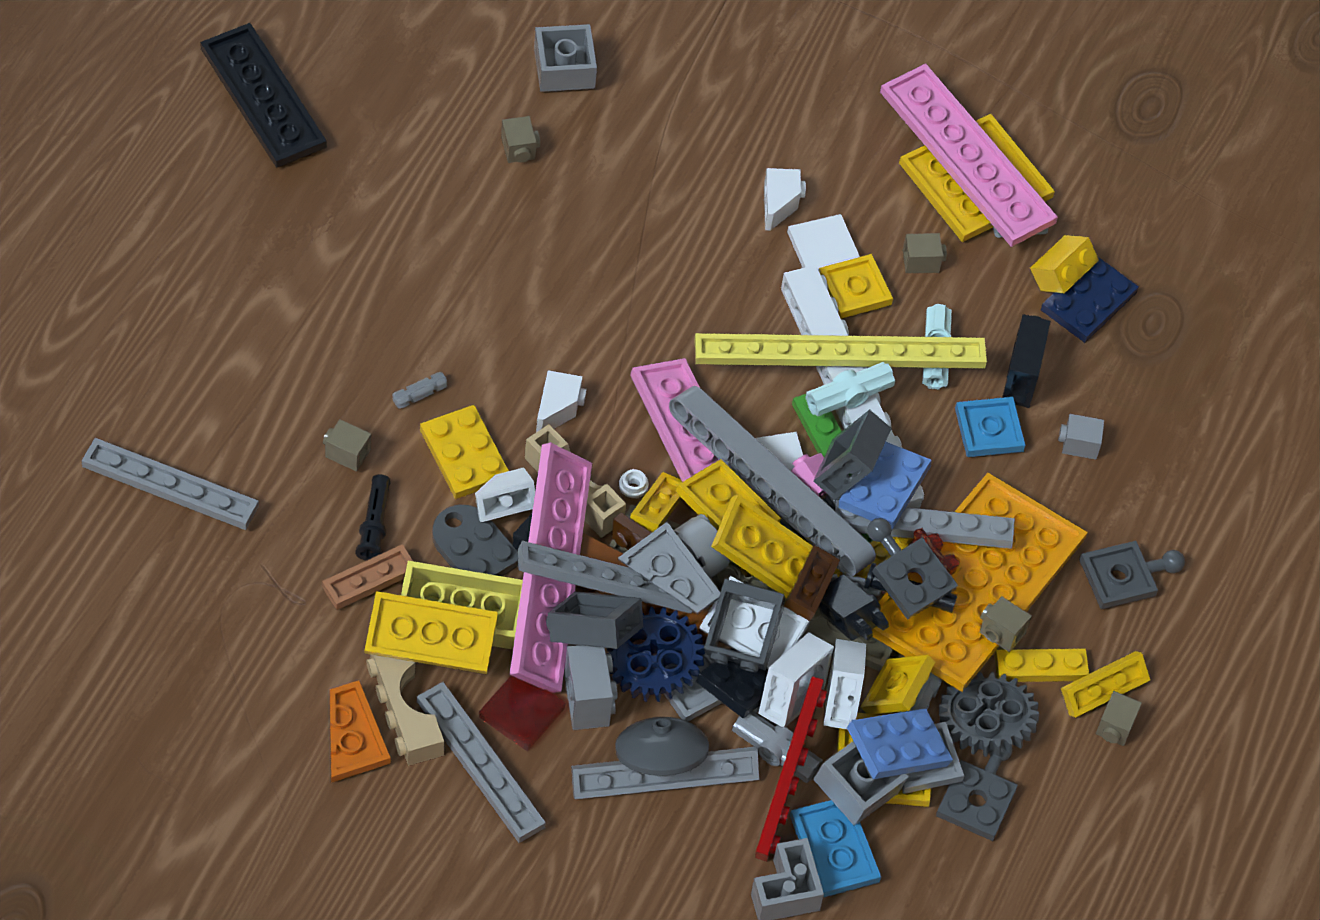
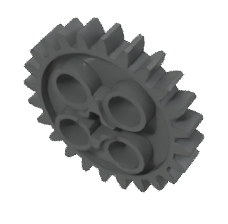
M978 672L977 679H972L963 692L954 687H947V695H942L941 704H939L940 723L946 722L953 743L960 741L961 750L970 746L971 754H975L978 749H981L985 757H987L989 750H994L995 754L1000 756L1002 747L1008 753H1012V745L1023 748V740L1031 741V733H1036L1039 712L1038 702L1034 701V693H1027L1026 684L1017 687V678L1008 682L1006 681V674L997 679L994 672H991L988 678H984L983 674Z

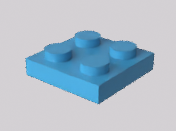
M1013 397L956 403L955 411L967 457L1024 452L1025 442Z

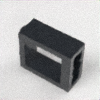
M1022 314L1002 398L1013 397L1015 405L1030 408L1051 323L1050 320L1042 319L1039 316Z

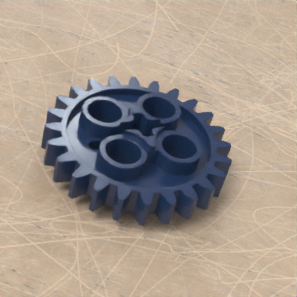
M650 607L649 615H644L643 613L644 627L618 649L606 648L607 652H609L606 654H611L613 672H610V674H613L612 678L616 684L621 683L620 686L623 693L631 688L632 698H636L639 693H643L645 702L648 701L650 695H655L656 701L660 702L661 694L665 693L671 700L673 690L676 689L679 693L683 694L684 683L688 686L694 685L691 676L698 677L700 673L698 666H704V657L702 655L705 654L704 645H701L703 643L702 635L697 634L696 624L689 626V618L687 616L679 620L677 610L668 616L666 607L662 608L660 614H655L654 608ZM666 637L676 638L670 642L663 641ZM636 640H645L642 644H633ZM669 664H676V665H678L677 667H675V668H673V669H666V668H665V667H666L667 665H669ZM641 666L647 668L642 672L634 671L636 668Z

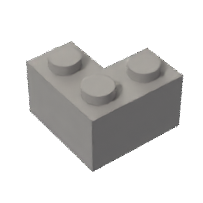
M808 838L778 843L773 859L777 874L754 878L751 897L757 919L775 920L820 911L824 893Z

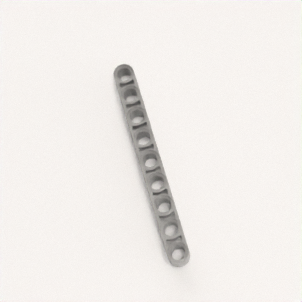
M692 386L670 400L669 409L672 416L719 460L722 459L760 498L812 546L816 545L840 559L837 569L844 575L854 576L874 562L876 554L872 545L702 389Z

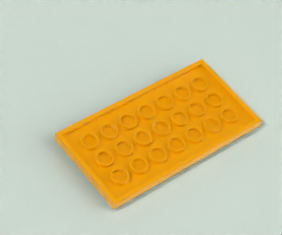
M988 472L955 512L1015 518L1012 549L930 540L933 546L931 548L932 551L936 550L942 555L943 558L935 553L940 562L941 560L943 561V566H947L946 570L958 585L956 590L951 592L958 595L952 613L929 606L907 620L893 599L888 596V593H885L879 600V604L881 607L880 612L886 617L889 627L885 630L877 626L872 629L874 638L905 657L929 655L936 662L930 673L961 692L964 691L999 647L998 644L990 642L984 635L979 633L983 622L980 616L986 606L990 603L994 605L1002 596L1027 612L1084 542L1088 533ZM908 573V579L923 583L922 577L918 573Z

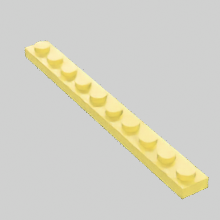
M695 333L694 339L695 364L871 367L884 362L885 364L888 363L890 367L985 368L987 363L985 338Z

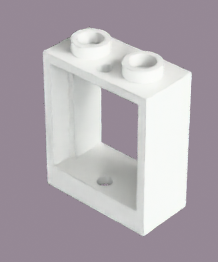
M808 632L768 668L758 714L783 728L793 721L801 712L812 676L824 680V690L834 646Z
M836 639L826 690L828 692L825 699L824 726L847 729L849 723L852 720H856L865 673V643Z

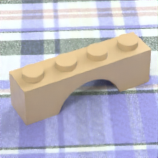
M550 424L526 439L525 459L537 472L539 470L542 444L551 442L570 452L568 443ZM590 480L584 521L602 538L613 530V519L621 512L625 514L626 503L608 484L600 486Z
M370 654V659L366 660L367 668L371 678L376 676L379 685H376L377 696L380 703H386L388 711L385 712L389 729H395L398 736L395 738V745L399 756H405L408 766L444 756V739L435 715L413 710L405 703L401 696L405 685L415 678V662Z

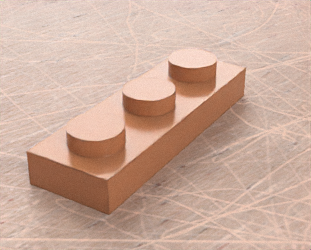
M402 544L323 580L322 588L335 609L339 610L403 580L407 563L413 560Z

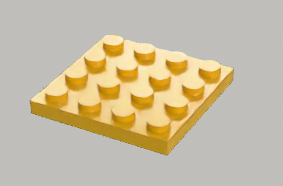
M989 114L976 120L977 124L1045 202L1052 199L1055 193L1053 188L993 115ZM925 145L900 157L899 164L961 242L994 227Z

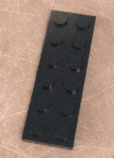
M251 23L200 42L203 54L276 168L327 148V140Z

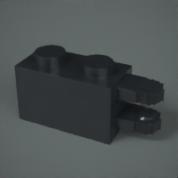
M843 574L829 583L819 604L821 615L851 641L860 636L866 640L873 637L872 629L876 626L882 630L889 627L886 617L880 612L881 607L873 594L868 595L857 581L853 582Z

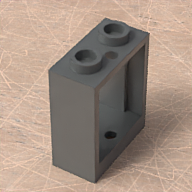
M869 409L833 438L813 482L834 500L839 498L873 471L892 428Z
M724 579L704 647L706 654L710 656V660L725 665L728 664V661L739 663V668L757 673L758 669L766 671L786 602L784 594ZM731 599L773 610L759 657L717 646Z
M575 591L548 612L546 626L550 633V642L618 649L644 627L642 600L636 597Z

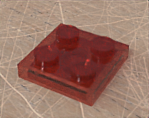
M511 675L479 711V718L528 752L562 713L566 703L548 690L539 688Z

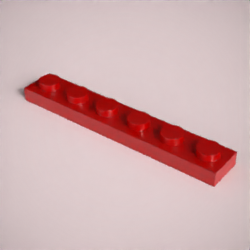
M813 676L811 678L756 849L755 858L767 862L770 853L775 855L776 846L780 843L781 837L777 836L776 833L779 824L785 825L789 815L790 807L785 806L789 794L794 796L800 778L795 777L798 765L803 767L805 765L809 749L805 748L804 745L807 736L812 738L814 736L818 720L813 717L817 707L823 708L828 692L823 690V679Z

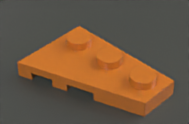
M359 680L330 689L331 783L391 763L390 755Z

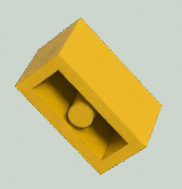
M1064 235L1030 269L1040 291L1065 293L1099 261V258L1089 237Z

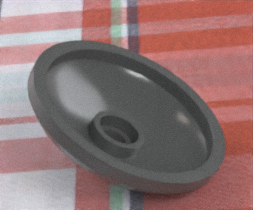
M652 717L637 721L623 730L616 739L615 751L619 761L633 771L647 775L668 776L690 771L704 762L708 756L709 742L705 733L688 721L673 717Z

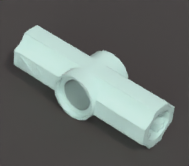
M935 304L934 306L927 307L925 337H951L952 310L948 309L946 305ZM923 368L922 384L928 386L929 389L939 390L941 387H946L948 385L949 368Z
M884 362L859 372L850 369L843 371L831 383L806 393L808 408L817 417L843 406H846L848 409L856 408L863 404L869 396L893 387L895 384L893 371L889 364Z

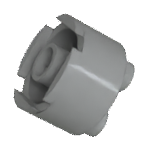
M699 514L674 530L710 579L728 566L729 559L711 547L717 529L705 515Z

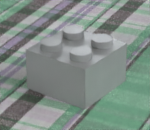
M590 24L535 27L534 52L540 92L595 89L597 65Z
M567 646L564 680L573 730L608 727L611 714L616 712L617 686L616 682L611 681L610 672H613L611 654L605 653L604 647Z
M853 741L826 760L813 780L855 826L897 795L909 777L907 774L873 779Z

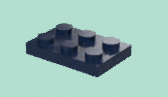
M1099 258V261L1065 293L1054 292L1042 304L1041 311L1082 342L1086 343L1137 294L1139 286Z

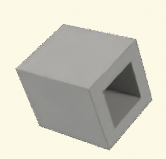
M1069 414L1067 424H1061L1058 441L1063 442L1062 454L1097 459L1102 444L1104 420Z

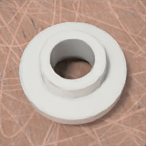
M628 470L619 480L620 491L629 498L642 497L648 491V479L640 470ZM630 484H636V485H638V487H632V486H629V485H630Z

